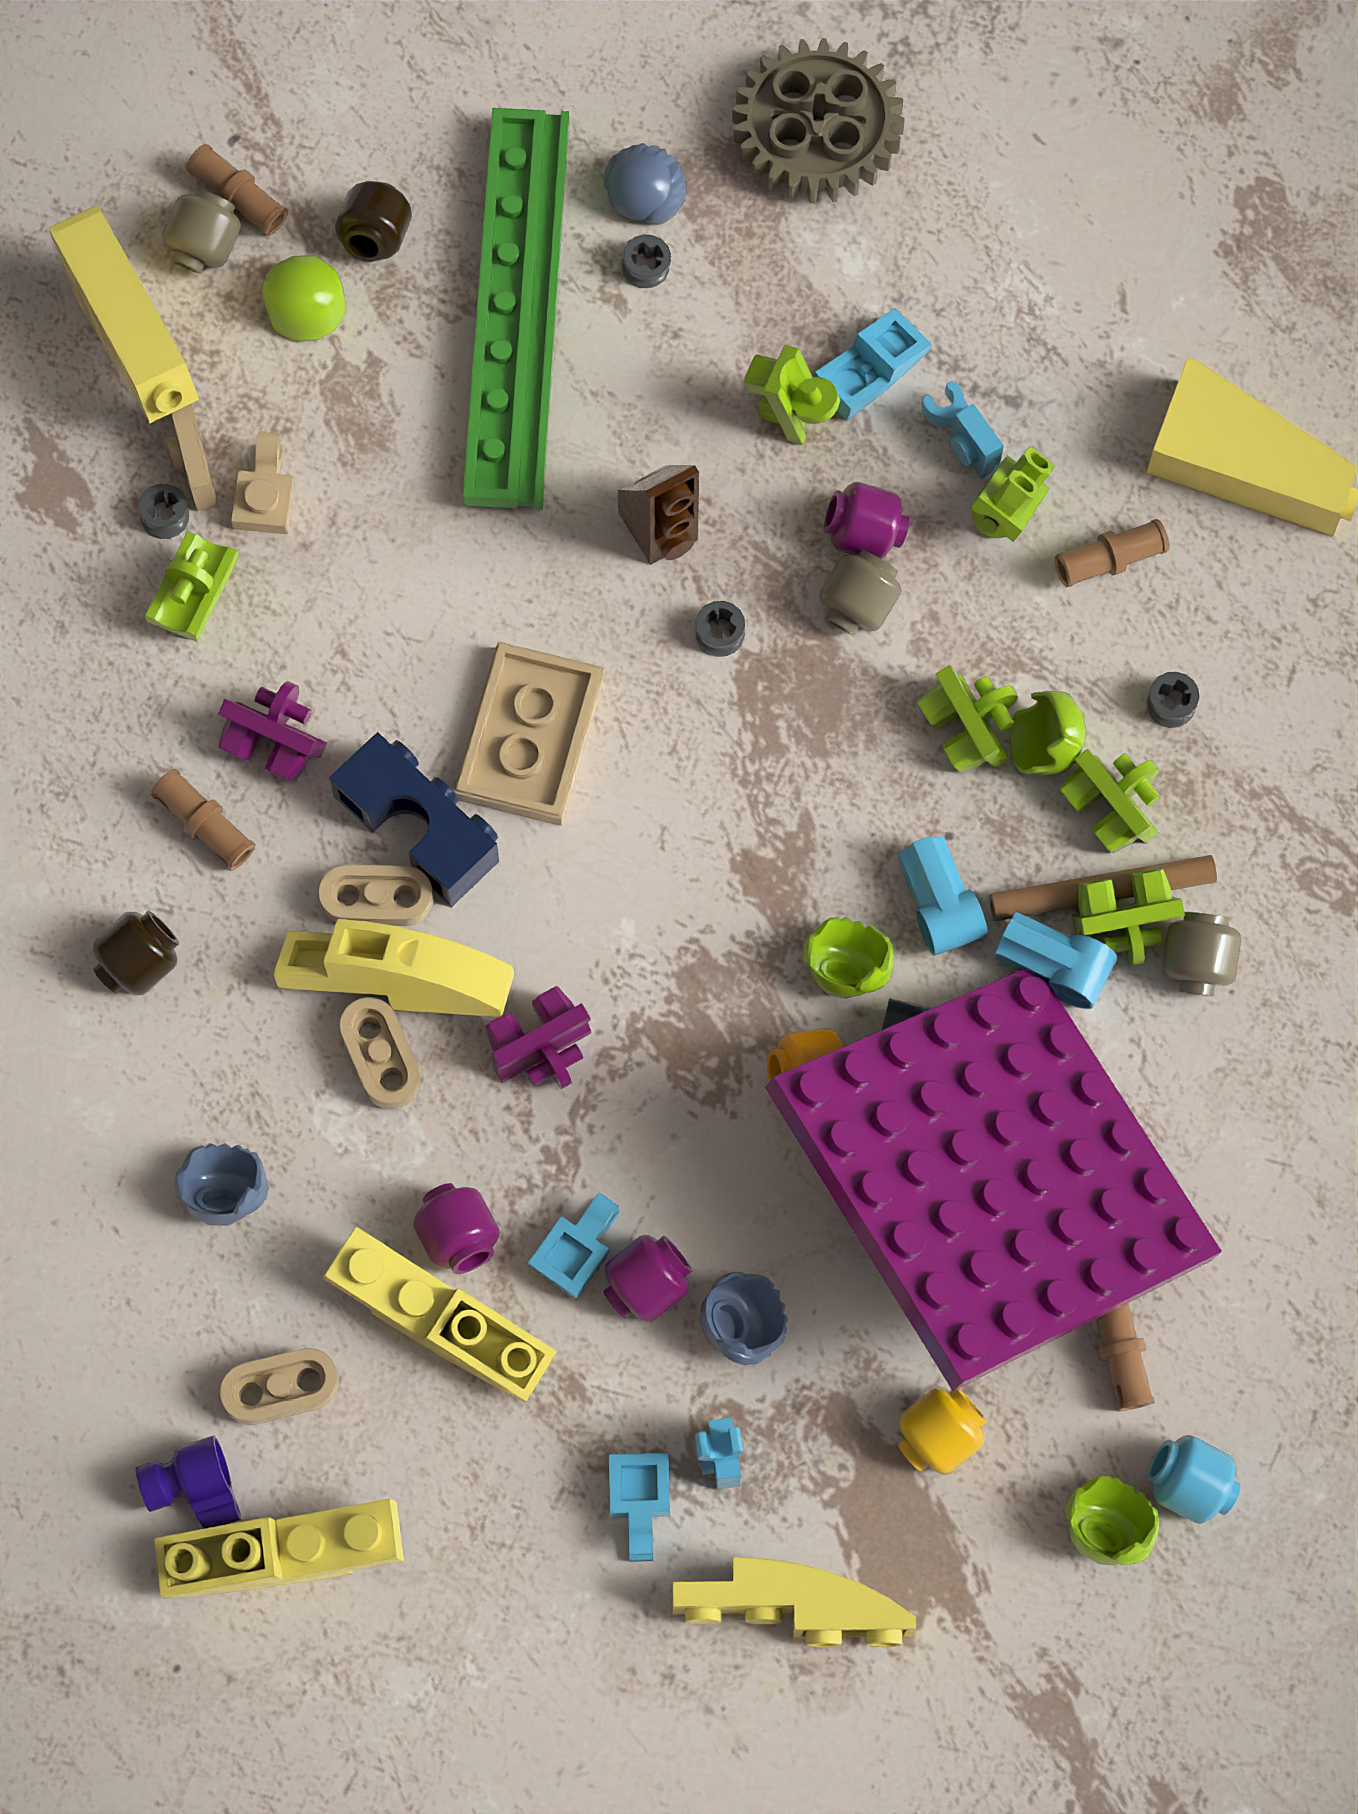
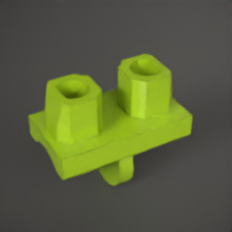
M784 345L778 359L756 354L744 377V384L748 392L761 395L758 412L762 420L780 424L788 442L803 445L806 439V423L818 424L825 422L838 410L840 398L836 387L830 380L812 377L801 351L797 347Z
M1030 446L1017 462L1006 455L970 507L972 509L973 521L980 532L992 538L1007 537L1014 542L1022 533L1050 488L1043 482L1055 468L1054 464Z
M187 531L174 558L169 561L165 569L166 574L145 615L147 622L198 642L239 558L238 550L213 544L197 534Z
M948 665L935 673L940 683L929 690L917 702L927 720L935 729L940 728L958 716L967 730L942 744L955 769L963 773L985 762H989L997 768L1010 760L988 720L993 718L1000 731H1005L1015 724L1007 710L1018 700V695L1013 686L1008 685L995 689L990 678L984 676L974 683L981 696L980 699L976 700L961 674L956 675L952 666Z
M1088 748L1075 758L1080 767L1067 778L1059 789L1079 813L1084 812L1103 795L1115 810L1091 828L1110 852L1114 854L1132 844L1138 838L1147 843L1159 833L1131 799V796L1137 793L1145 805L1149 807L1160 798L1158 792L1150 784L1159 772V768L1153 760H1148L1136 766L1126 753L1122 754L1113 762V765L1123 776L1118 782L1098 756L1093 755Z
M1160 868L1130 874L1135 903L1116 907L1111 879H1099L1078 884L1080 914L1072 915L1074 931L1076 933L1082 932L1085 936L1121 929L1120 935L1103 938V944L1107 945L1115 953L1125 951L1131 966L1143 964L1145 959L1144 947L1162 944V935L1159 927L1140 931L1139 925L1185 916L1182 899L1172 896L1165 872Z

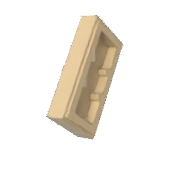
M191 403L171 413L177 436L167 438L174 469H186L196 509L201 511L216 507L217 499Z

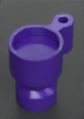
M215 1435L179 1446L175 1449L172 1459L168 1463L163 1464L155 1460L136 1467L138 1486L149 1512L171 1506L174 1498L181 1496L187 1500L204 1529L241 1520L239 1506L232 1490L226 1459Z

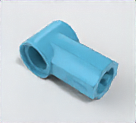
M943 836L923 838L898 852V861L918 907L916 909V916L922 937L933 956L988 936L987 925L980 904L973 891L965 889Z
M1015 912L1001 938L994 959L1019 971L1025 969L1048 982V987L1050 988L1051 986L1058 999L1081 1009H1092L1117 961V955L1111 948L1096 939L1081 934H1074L1069 937L1021 913Z

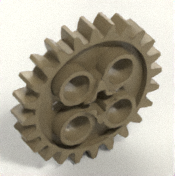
M826 38L821 39L817 51H810L806 41L800 39L798 53L793 55L784 45H780L778 62L763 55L760 57L761 73L748 69L746 72V87H738L736 90V104L738 105L733 106L732 123L736 124L733 128L734 143L741 144V161L753 160L752 176L754 178L769 172L768 189L771 191L783 182L788 184L789 199H793L800 188L807 189L810 203H815L819 190H826L832 202H837L838 188L843 186L853 196L858 195L859 179L861 178L872 186L875 185L877 180L876 168L889 171L891 167V154H898L900 151L901 137L898 135L903 134L905 118L900 116L903 110V98L894 97L896 92L895 79L882 81L884 75V65L882 63L868 69L866 67L868 52L865 50L854 58L848 57L847 42H843L835 53L829 51ZM787 92H798L801 93L803 96L800 98L792 99L786 97L783 94ZM842 95H848L854 97L856 100L852 102H843L838 100L837 97ZM787 138H792L798 140L800 143L797 145L788 146L782 144L779 141ZM837 142H846L854 147L850 149H839L833 146V144Z

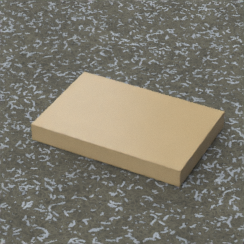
M497 641L453 790L458 800L562 826L604 680L605 667Z

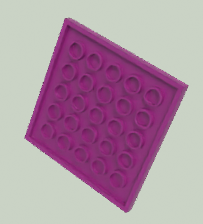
M1025 969L773 1077L765 1087L952 1391L1211 1262L1222 1252L1051 986L1049 988L1048 982Z

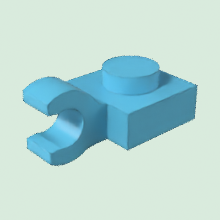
M950 381L946 384L945 395L952 404L948 407H939L929 395H926L922 399V413L930 423L952 429L950 443L956 457L964 466L972 465L980 478L983 479L993 473L1001 463L1004 445L974 404L968 406L960 386Z
M599 1192L576 1225L561 1216L529 1260V1268L577 1300L610 1254L609 1248L598 1240L607 1232L618 1217L620 1211L617 1208L619 1206Z
M732 1417L708 1421V1435L706 1431L695 1434L698 1460H701L703 1475L714 1473L716 1490L739 1487L741 1474L738 1456L743 1454L740 1428L733 1427Z
M668 1453L609 1454L610 1517L628 1518L629 1561H653L652 1517H670Z

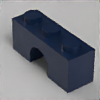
M377 732L329 777L333 796L372 833L386 820L395 815L410 814L422 819L428 825V830L422 840L409 851L411 866L425 873L431 882L432 890L452 908L499 863L498 846L495 842L498 839V835L481 816L474 814L469 818L455 805L459 801L457 796L440 778L434 777L430 781L416 768L419 765L417 758L403 743L395 740L390 744Z

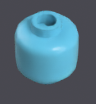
M1192 1435L1182 1436L1175 1442L1171 1440L1165 1441L1156 1452L1147 1475L1148 1482L1153 1484V1497L1158 1504L1198 1524L1211 1520L1218 1512L1222 1515L1227 1514L1236 1503L1241 1488L1240 1483L1235 1481L1236 1465L1233 1457Z

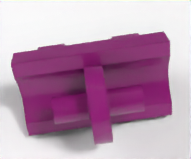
M286 681L277 693L264 687L259 688L255 696V702L269 708L268 715L237 701L234 703L227 699H224L218 715L227 718L222 729L218 748L237 757L250 760L260 736L264 735L277 741L265 769L290 781H297L311 756L322 757L327 742L286 724L289 718L306 724L312 712L310 708L297 703L299 686L289 681Z
M555 986L532 1001V1007L543 1024L538 1028L524 1034L512 1013L504 1014L485 1026L492 1049L493 1067L502 1083L527 1070L526 1074L533 1086L551 1076L560 1089L572 1084L566 1068L584 1058L575 1042L591 1034L588 1024L591 1017L582 1003L574 1006L558 986Z

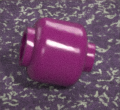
M861 482L849 484L843 492L839 490L834 492L824 521V531L831 534V542L837 550L857 556L860 550L863 549L880 559L886 557L892 546L900 548L903 545L909 528V516L902 515L901 499L896 493Z
M447 1183L435 1187L423 1197L424 1205L416 1213L413 1226L435 1267L446 1270L452 1269L454 1274H463L477 1269L492 1258L495 1252L493 1246L497 1243L500 1231L482 1195L477 1189L470 1187L455 1188L452 1183Z
M641 1235L605 1265V1275L610 1286L603 1293L612 1307L623 1318L633 1313L645 1322H652L688 1293L690 1286L687 1275L692 1272V1269L681 1252L666 1236L663 1235L657 1240L650 1235Z

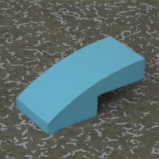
M894 308L859 332L853 346L814 372L813 378H825L834 384L840 398L837 412L848 421L903 377L930 350L932 344Z

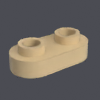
M340 865L327 872L319 886V899L326 916L335 923L337 919H347L392 926H412L428 916L434 901L431 882L425 873L415 867L406 865ZM352 891L359 895L358 901L353 905L345 906L339 902L340 896L345 892ZM408 892L413 894L416 899L410 906L402 907L395 903L396 897L401 893Z
M373 997L361 998L352 1002L341 1016L340 1032L367 1097L375 1105L384 1109H398L408 1105L419 1092L421 1078L418 1065L393 1009L386 1002ZM366 1024H376L381 1028L380 1033L372 1039L363 1038L360 1035V1030ZM389 1074H397L402 1077L403 1081L398 1088L389 1090L381 1085L383 1078Z
M304 1348L235 1366L226 1374L221 1383L220 1398L226 1412L232 1419L244 1425H258L323 1408L336 1395L339 1377L333 1361L327 1354L317 1349ZM306 1373H315L320 1377L318 1387L312 1391H304L299 1387L300 1378ZM250 1387L260 1388L263 1392L260 1402L252 1406L245 1405L242 1402V1394L246 1389Z

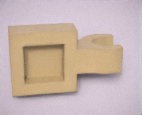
M258 432L255 472L238 471L231 519L233 529L288 534L295 482L293 475L280 474L284 445L280 444L281 434Z

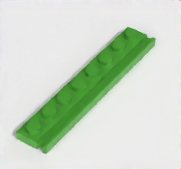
M492 108L463 487L464 506L518 509L519 505L535 506L536 510H543L570 125L569 111H561V115L546 114L545 110Z

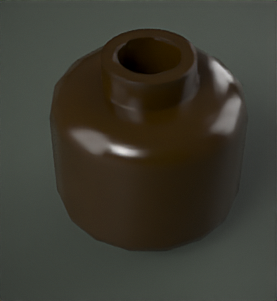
M379 181L357 183L348 191L335 224L337 238L351 256L361 261L373 262L391 258L400 250L412 218L410 203L391 184Z
M147 911L144 915L137 912H126L94 941L93 950L99 964L93 970L100 981L115 994L123 988L131 994L144 995L177 965L178 959L175 948L179 945V941L168 926L151 911Z

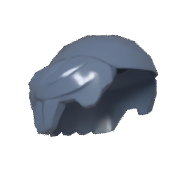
M641 143L620 150L619 153L613 155L609 160L604 172V187L608 192L610 203L619 214L631 220H642L648 224L662 225L677 214L685 203V196L687 194V182L684 179L685 174L682 172L680 163L677 162L674 156L668 155L665 148L660 149L655 145L648 147L645 143Z
M209 1143L206 1147L201 1145L189 1152L182 1167L175 1175L174 1190L178 1200L184 1202L185 1207L195 1219L209 1226H229L260 1208L267 1198L269 1185L263 1163L257 1153L243 1149L240 1145H235L231 1148L226 1143L219 1146Z
M743 1272L727 1273L715 1281L711 1291L701 1303L700 1324L707 1341L726 1358L741 1365L758 1364L771 1356L772 1352L786 1339V1324L789 1319L783 1314L785 1304L780 1301V1291L774 1288V1284L769 1278L761 1275L745 1274Z

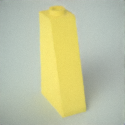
M93 206L48 227L79 306L149 423L198 401L199 397L181 353L99 206Z
M1187 357L1155 443L1147 474L1332 537L1340 518L1351 521L1358 503V489L1352 487L1358 466L1198 360Z

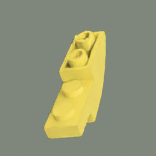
M337 919L333 933L288 930L273 974L278 988L387 995L391 1008L398 1011L502 1017L513 980L514 970L513 966L484 952L432 934L368 921Z
M357 1226L353 1229L322 1277L336 1288L370 1309L369 1313L452 1364L522 1402L528 1400L557 1353L556 1350L460 1288L454 1290Z
M390 1498L277 1520L264 1517L154 1538L160 1596L163 1599L223 1594L351 1575L354 1574L353 1570L404 1561L397 1502Z
M733 1557L732 1581L673 1582V1615L685 1614V1623L718 1624L721 1623V1614H745V1622L750 1624H775L781 1622V1614H792L793 1638H806V1646L813 1648L842 1646V1637H866V1646L897 1647L902 1645V1637H912L916 1630V1616L890 1598L859 1582L830 1571L799 1563L766 1558Z

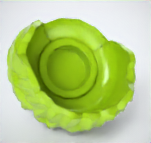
M830 917L814 933L808 936L803 948V960L809 966V972L814 982L827 994L848 999L865 993L875 992L884 987L893 974V947L889 937L882 935L872 925L865 927L861 921L852 922L847 917L842 919Z
M1100 1475L1088 1481L1082 1487L1076 1488L1066 1502L1065 1517L1069 1521L1070 1538L1082 1556L1102 1565H1132L1147 1559L1154 1549L1159 1531L1158 1510L1152 1507L1151 1501L1146 1499L1145 1493L1135 1492L1132 1484H1123L1122 1480L1118 1477L1111 1478V1476Z

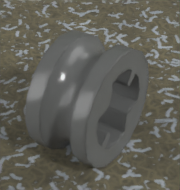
M643 234L631 239L623 252L622 272L625 279L631 285L638 288H652L661 284L669 273L671 252L668 245L661 238L654 235ZM643 253L647 259L656 256L655 269L650 270L646 264L636 266L638 254Z
M157 484L149 487L142 493L138 502V511L142 526L150 536L158 539H171L185 530L189 522V510L186 497L179 488L170 484ZM165 502L166 508H169L170 504L173 503L174 516L163 520L162 515L159 514L156 519L154 518L156 515L154 506Z
M713 601L705 605L699 611L696 618V641L700 648L709 655L723 657L735 653L742 646L745 637V618L741 610L733 603L726 601ZM719 619L728 620L730 622L729 632L732 635L726 637L723 632L722 639L712 637L709 622L714 620L715 624L718 625Z
M1166 672L1158 676L1152 683L1147 698V711L1151 718L1161 726L1168 728L1183 726L1194 716L1200 698L1199 688L1195 681L1186 674ZM1173 690H1176L1183 694L1181 703H1187L1188 705L1177 704L1171 710L1163 706L1165 696L1158 695L1161 693L1169 696Z

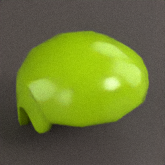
M315 255L291 256L275 264L266 274V280L262 284V296L271 325L278 334L298 342L319 340L336 330L346 313V300L341 279L333 266Z
M1046 690L1034 692L1031 694V699L1037 702L1032 707L1016 711L1013 716L1015 724L1011 727L1010 736L1012 759L1020 773L1040 776L1063 773L1076 763L1075 758L1082 753L1087 736L1084 713L1071 695L1066 692Z

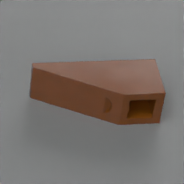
M665 465L618 490V513L650 565L663 558L674 560L681 557L698 540L699 471L695 465Z

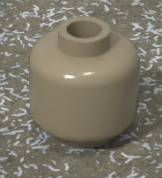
M196 189L194 195L178 197L162 232L164 244L174 251L171 261L198 274H201L204 265L212 268L224 266L241 228L239 219L233 214L235 206L229 201L201 189Z
M863 549L860 550L857 556L853 554L843 555L838 560L819 593L821 602L830 609L825 619L853 636L859 627L867 631L878 630L901 595V586L895 579L898 573L897 569Z
M1184 912L1183 920L1172 922L1168 927L1163 971L1169 978L1181 981L1179 992L1214 996L1215 986H1227L1236 979L1241 935L1235 928L1229 926V917L1198 912Z

